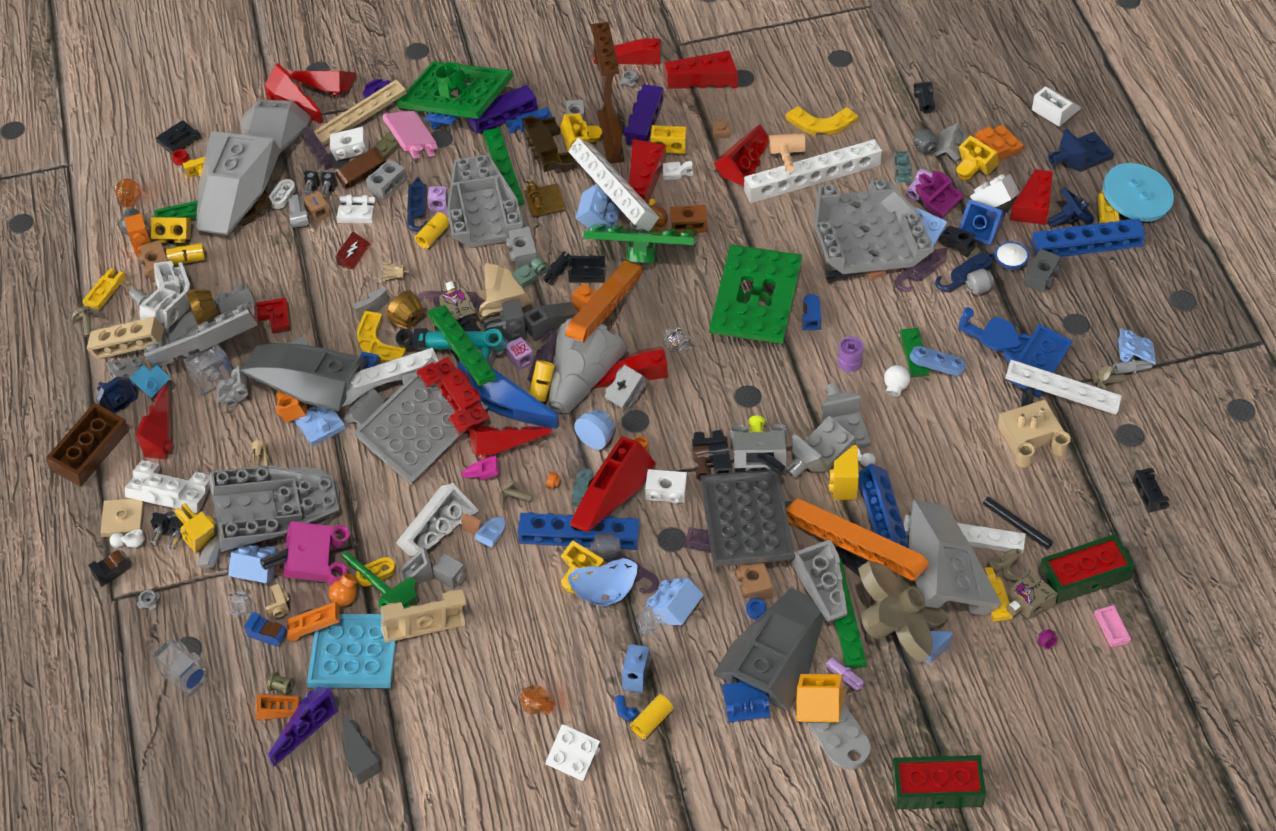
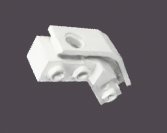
M172 261L154 263L155 282L158 289L139 306L140 319L155 316L168 329L189 309L190 305L186 292L190 291V283L182 262L178 263L179 267L175 268Z

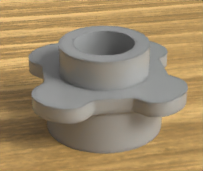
M625 71L622 74V79H620V84L633 87L636 85L635 82L639 79V76L633 71Z
M152 590L143 591L139 595L140 601L137 602V606L139 608H149V610L156 609V603L160 599V594L158 592L154 593Z

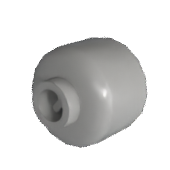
M985 269L969 273L967 281H965L966 289L974 295L988 292L991 290L992 285H994L992 274Z

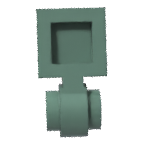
M536 257L531 261V268L526 264L512 272V276L524 288L537 280V274L542 275L548 270L547 263L542 258Z

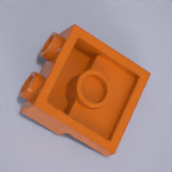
M1003 124L993 129L988 126L976 132L974 137L995 150L999 162L1022 151L1024 146Z

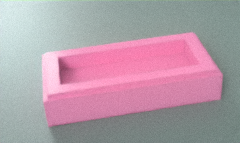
M1115 605L1095 610L1094 615L1110 648L1131 642V638Z

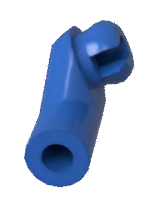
M616 696L614 699L618 716L628 721H634L639 715V710L636 707L634 709L633 707H627L625 696Z

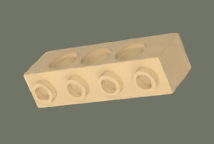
M154 316L94 330L90 333L87 350L96 359H102L145 349L152 342L156 341L159 343L162 341L164 326Z

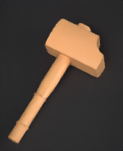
M804 134L768 135L770 154L781 153L785 163L784 166L787 172L791 173L793 171V163L791 162L790 153L805 152Z

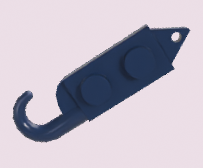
M419 177L412 184H409L407 226L414 232H419L428 223L425 221L422 226L414 225V219L426 215L427 185Z
M978 253L954 268L951 272L953 282L949 285L940 284L942 276L937 277L935 281L936 287L940 291L950 292L963 284L965 285L969 273L979 269L988 271L992 268V262L995 257L994 253Z

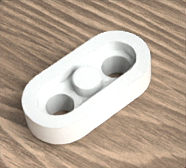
M281 180L269 195L273 205L271 206L272 208L280 209L288 203V199L296 191L292 180Z

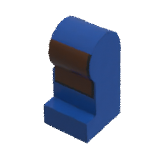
M808 294L803 299V312L805 314H802V331L821 330L822 319L819 297L814 294Z
M252 612L244 625L248 637L273 646H279L287 634V629L283 625L262 618L256 612Z

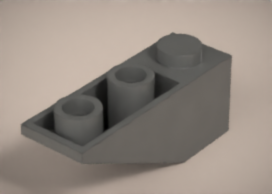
M571 302L538 306L523 314L525 330L536 340L560 327L562 323L564 324L567 319L573 318L579 311Z
M345 715L343 716L345 760L349 771L360 785L381 772L379 763L382 761L376 751L372 752L369 749L371 745L364 735L360 736L358 733L360 730L354 720L350 721Z

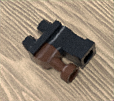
M714 430L710 438H705L704 432H695L694 439H692L693 460L698 463V468L695 471L696 478L700 480V475L711 474V469L707 467V461H712L714 474H720L717 471L728 470L726 473H732L727 436H724L722 430Z

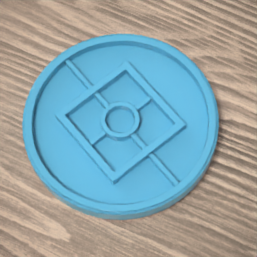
M1136 163L1119 164L1109 170L1103 182V192L1109 204L1120 214L1130 219L1139 218L1140 221L1145 222L1159 220L1169 212L1173 205L1174 194L1168 181L1160 173L1145 165Z

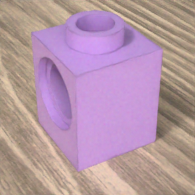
M429 186L428 205L430 214H436L437 212L447 214L449 199L447 186Z

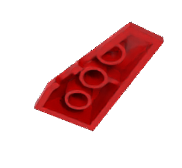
M643 38L614 45L618 64H661V38ZM594 54V64H597Z
M662 346L646 348L619 359L593 389L611 385L616 379L618 370L624 364L649 380L668 378L664 348Z
M480 426L468 430L472 452L478 455L479 458H489L490 454L500 453L552 433V429L548 426H523L521 430L512 426H505L502 430L494 428V426Z

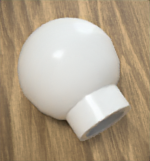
M894 365L886 370L884 374V382L887 386L886 394L900 397L902 390L907 388L910 383V373L905 367Z

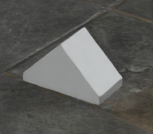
M421 548L399 569L401 581H404L409 576L417 580L416 584L434 580L426 548Z

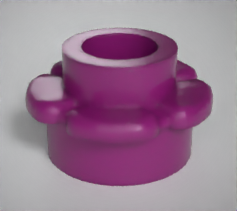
M1051 629L1043 630L1038 636L1039 646H1043L1045 649L1052 648L1058 641L1055 631Z

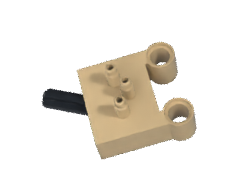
M1030 387L1023 389L1021 407L999 414L997 424L1015 456V463L1023 468L1031 466L1035 448L1051 443V452L1056 456H1064L1068 452L1070 435L1062 429L1046 400L1033 403L1034 390Z

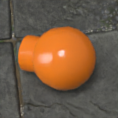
M343 573L341 579L333 582L329 588V598L332 603L336 602L340 607H345L355 601L357 595L356 584L358 582L355 576Z

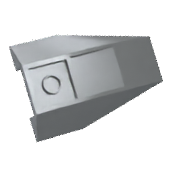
M489 154L454 160L447 206L452 238L472 248L506 242V238H509L508 230L523 227L518 200Z

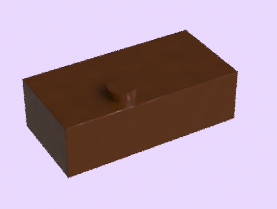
M94 402L48 454L46 459L49 469L81 487L128 433L126 419Z

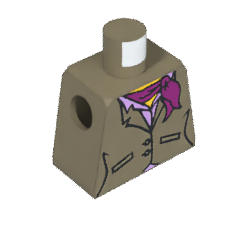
M455 281L446 283L447 293L439 296L440 306L446 305L458 323L469 315L472 319L478 318L479 312L465 288L457 289Z
M1029 569L1011 588L1008 596L1010 604L1006 608L1012 616L1020 612L1026 618H1032L1052 608L1055 605L1058 593Z

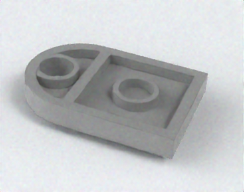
M843 704L839 722H808L810 731L835 766L845 770H854L867 762L870 754V742L845 704ZM856 753L860 756V759L852 761L848 756Z

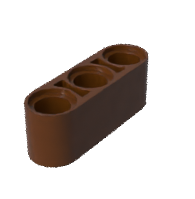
M375 147L340 167L335 172V175L343 187L347 189L373 174L386 162V159L380 150Z

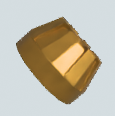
M193 289L186 292L197 326L204 322H210L218 315L210 290Z
M406 290L396 296L390 303L386 311V317L393 324L409 329L411 326L414 327L418 320L422 319L424 308L419 298L411 290Z

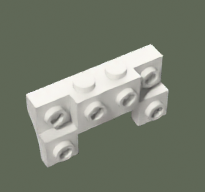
M143 460L133 470L134 477L125 487V497L181 509V505L186 503L194 513H198L203 507L206 494L210 488V475L195 472L189 480L158 474L160 464Z

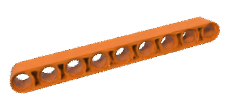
M625 260L571 319L565 335L584 343L638 282L643 266Z
M796 498L786 507L790 524L826 541L831 539L833 544L869 561L878 562L889 568L892 572L909 580H916L929 567L927 559L920 553L806 501Z

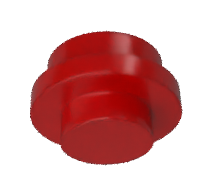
M183 149L173 152L172 161L176 165H183V163L188 162L190 159L189 154Z

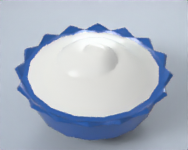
M1005 241L1003 244H999L995 248L996 252L994 253L995 259L1001 267L1008 270L1021 268L1029 261L1030 257L1029 250L1025 248V245L1013 241Z

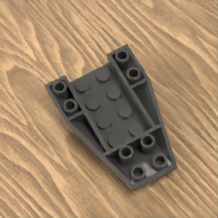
M270 343L255 347L242 367L241 373L303 403L340 411L347 399L346 386L355 372L364 370L369 359L309 345Z
M790 588L734 640L715 670L714 675L729 683H733L738 678L770 694V703L789 711L797 697L800 674H809L824 620L823 614L810 596Z

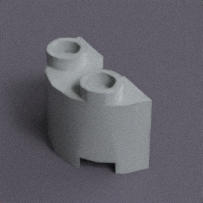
M240 365L231 372L230 379L224 378L216 386L217 403L225 404L227 407H234L248 395L247 375L241 373L242 367Z

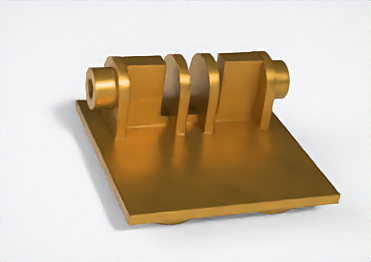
M532 181L528 183L527 190H524L532 217L566 209L558 183L538 187Z

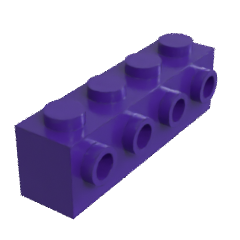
M643 84L641 91H638L637 103L634 102L633 114L629 115V125L624 129L626 144L632 145V139L649 142L652 125H655L664 100L663 87Z
M528 85L522 86L496 97L479 119L467 117L468 123L475 133L479 134L501 125L507 120H513L518 115L537 110L536 96Z

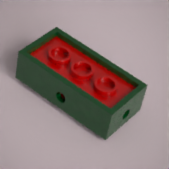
M1113 534L1041 558L1039 573L1044 582L1058 593L1056 600L1058 604L1130 580L1135 565L1117 535Z
M981 755L893 758L892 779L895 809L984 806L986 790Z

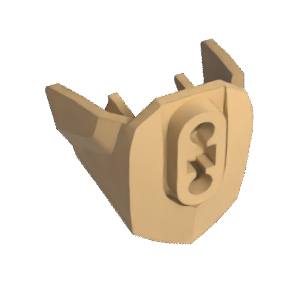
M485 264L486 290H480L479 292L480 308L478 317L480 320L485 321L486 319L500 317V311H502L501 303L520 300L522 310L532 304L529 295L521 288L508 269L495 264Z

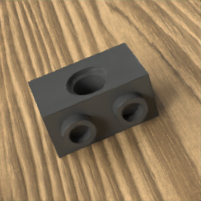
M1040 249L1026 272L1024 286L1044 293L1047 287L1052 286L1055 278L1054 275H1058L1062 265L1059 264L1061 256Z

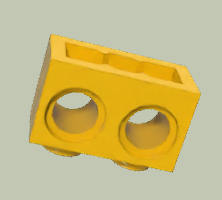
M652 125L650 137L652 143L666 145V153L686 154L687 127Z
M151 217V239L160 240L161 243H168V239H174V243H185V239H191V218ZM162 225L166 229L163 235L159 232V228ZM178 226H182L183 233L181 235L177 233Z

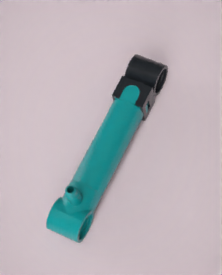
M404 328L396 334L397 344L402 348H406L407 352L414 350L420 352L433 348V350H453L440 331L414 328L413 333L411 330ZM498 329L465 331L476 348L482 350V356L487 362L490 350L502 352L507 347V339ZM499 338L496 343H493L494 339Z

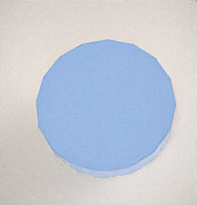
M596 409L581 415L574 425L577 436L585 445L592 449L600 450L609 443L615 429V423L613 420H610V415L607 412L602 413V410Z

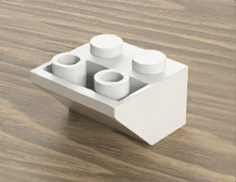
M1046 86L1034 95L1032 106L1034 112L1058 127L1081 109L1080 105Z
M1001 174L989 183L985 182L978 186V188L974 189L975 193L970 197L972 200L997 207L1010 201L1020 192L1011 174L1007 176Z

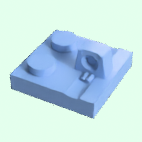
M319 406L307 409V416L294 420L311 446L346 429L344 423L334 410Z

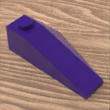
M318 686L315 690L308 692L268 753L273 767L338 712L333 693L329 688Z

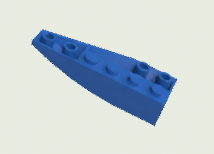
M461 360L459 361L457 369L460 368L462 373L468 376L471 386L478 390L480 400L488 407L487 410L517 421L558 428V414L504 375L493 369L496 373V381L479 386Z

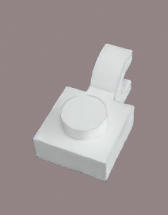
M687 161L683 165L680 162L663 163L664 181L679 180L681 175L693 176L692 161Z

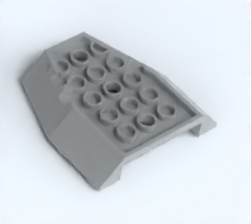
M887 179L871 180L867 192L839 194L836 184L818 186L814 227L826 261L842 274L914 267L934 251L919 212Z
M239 284L233 287V291L229 293L222 292L218 294L216 299L213 300L218 315L210 322H204L197 326L192 311L176 320L168 329L164 327L162 341L148 344L144 350L145 357L153 367L155 365L161 367L179 359V355L187 357L196 349L200 351L206 350L258 325V307L248 284Z

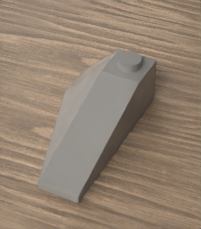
M831 539L794 552L792 566L827 622L847 616L840 558Z

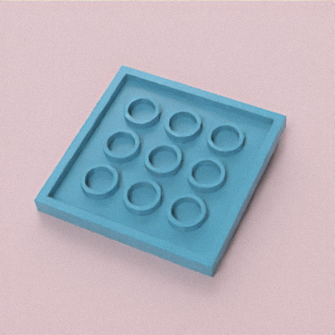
M339 614V623L314 632L307 678L308 688H317L318 686L325 688H391L397 641L385 643L381 631V614Z

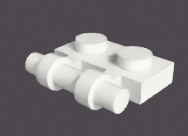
M348 194L347 196H340V203H346V205H339L337 223H373L375 209L374 206L369 204H375L376 197Z

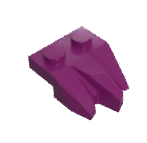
M933 170L932 178L925 173L920 174L919 181L921 184L915 185L926 208L941 219L964 198V195L951 185L952 180L943 172Z

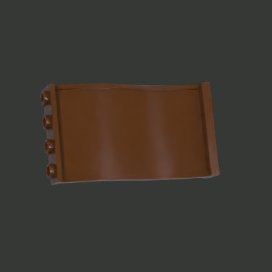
M609 22L591 24L594 38V53L604 89L602 110H597V116L602 130L601 136L606 160L610 164L624 162L622 134L612 98V81L614 75L619 74V67Z

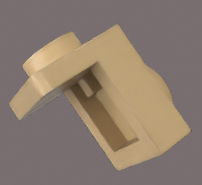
M279 583L271 586L276 603L266 606L270 620L281 618L289 613L286 604L289 598L286 590L281 591Z

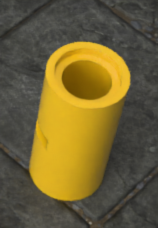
M437 212L415 235L417 244L422 248L428 249L450 226L448 217L443 213Z
M203 243L166 249L167 259L172 261L174 266L181 262L182 264L206 260Z
M536 360L529 394L541 402H546L555 364Z
M658 694L630 724V728L637 736L646 739L674 709L673 705L666 697Z

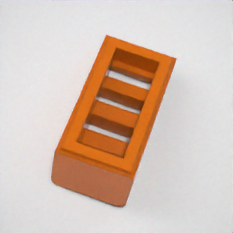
M257 694L255 719L292 717L299 706L300 696ZM289 703H293L292 710L288 709ZM275 704V709H271V705ZM280 704H284V709H280Z

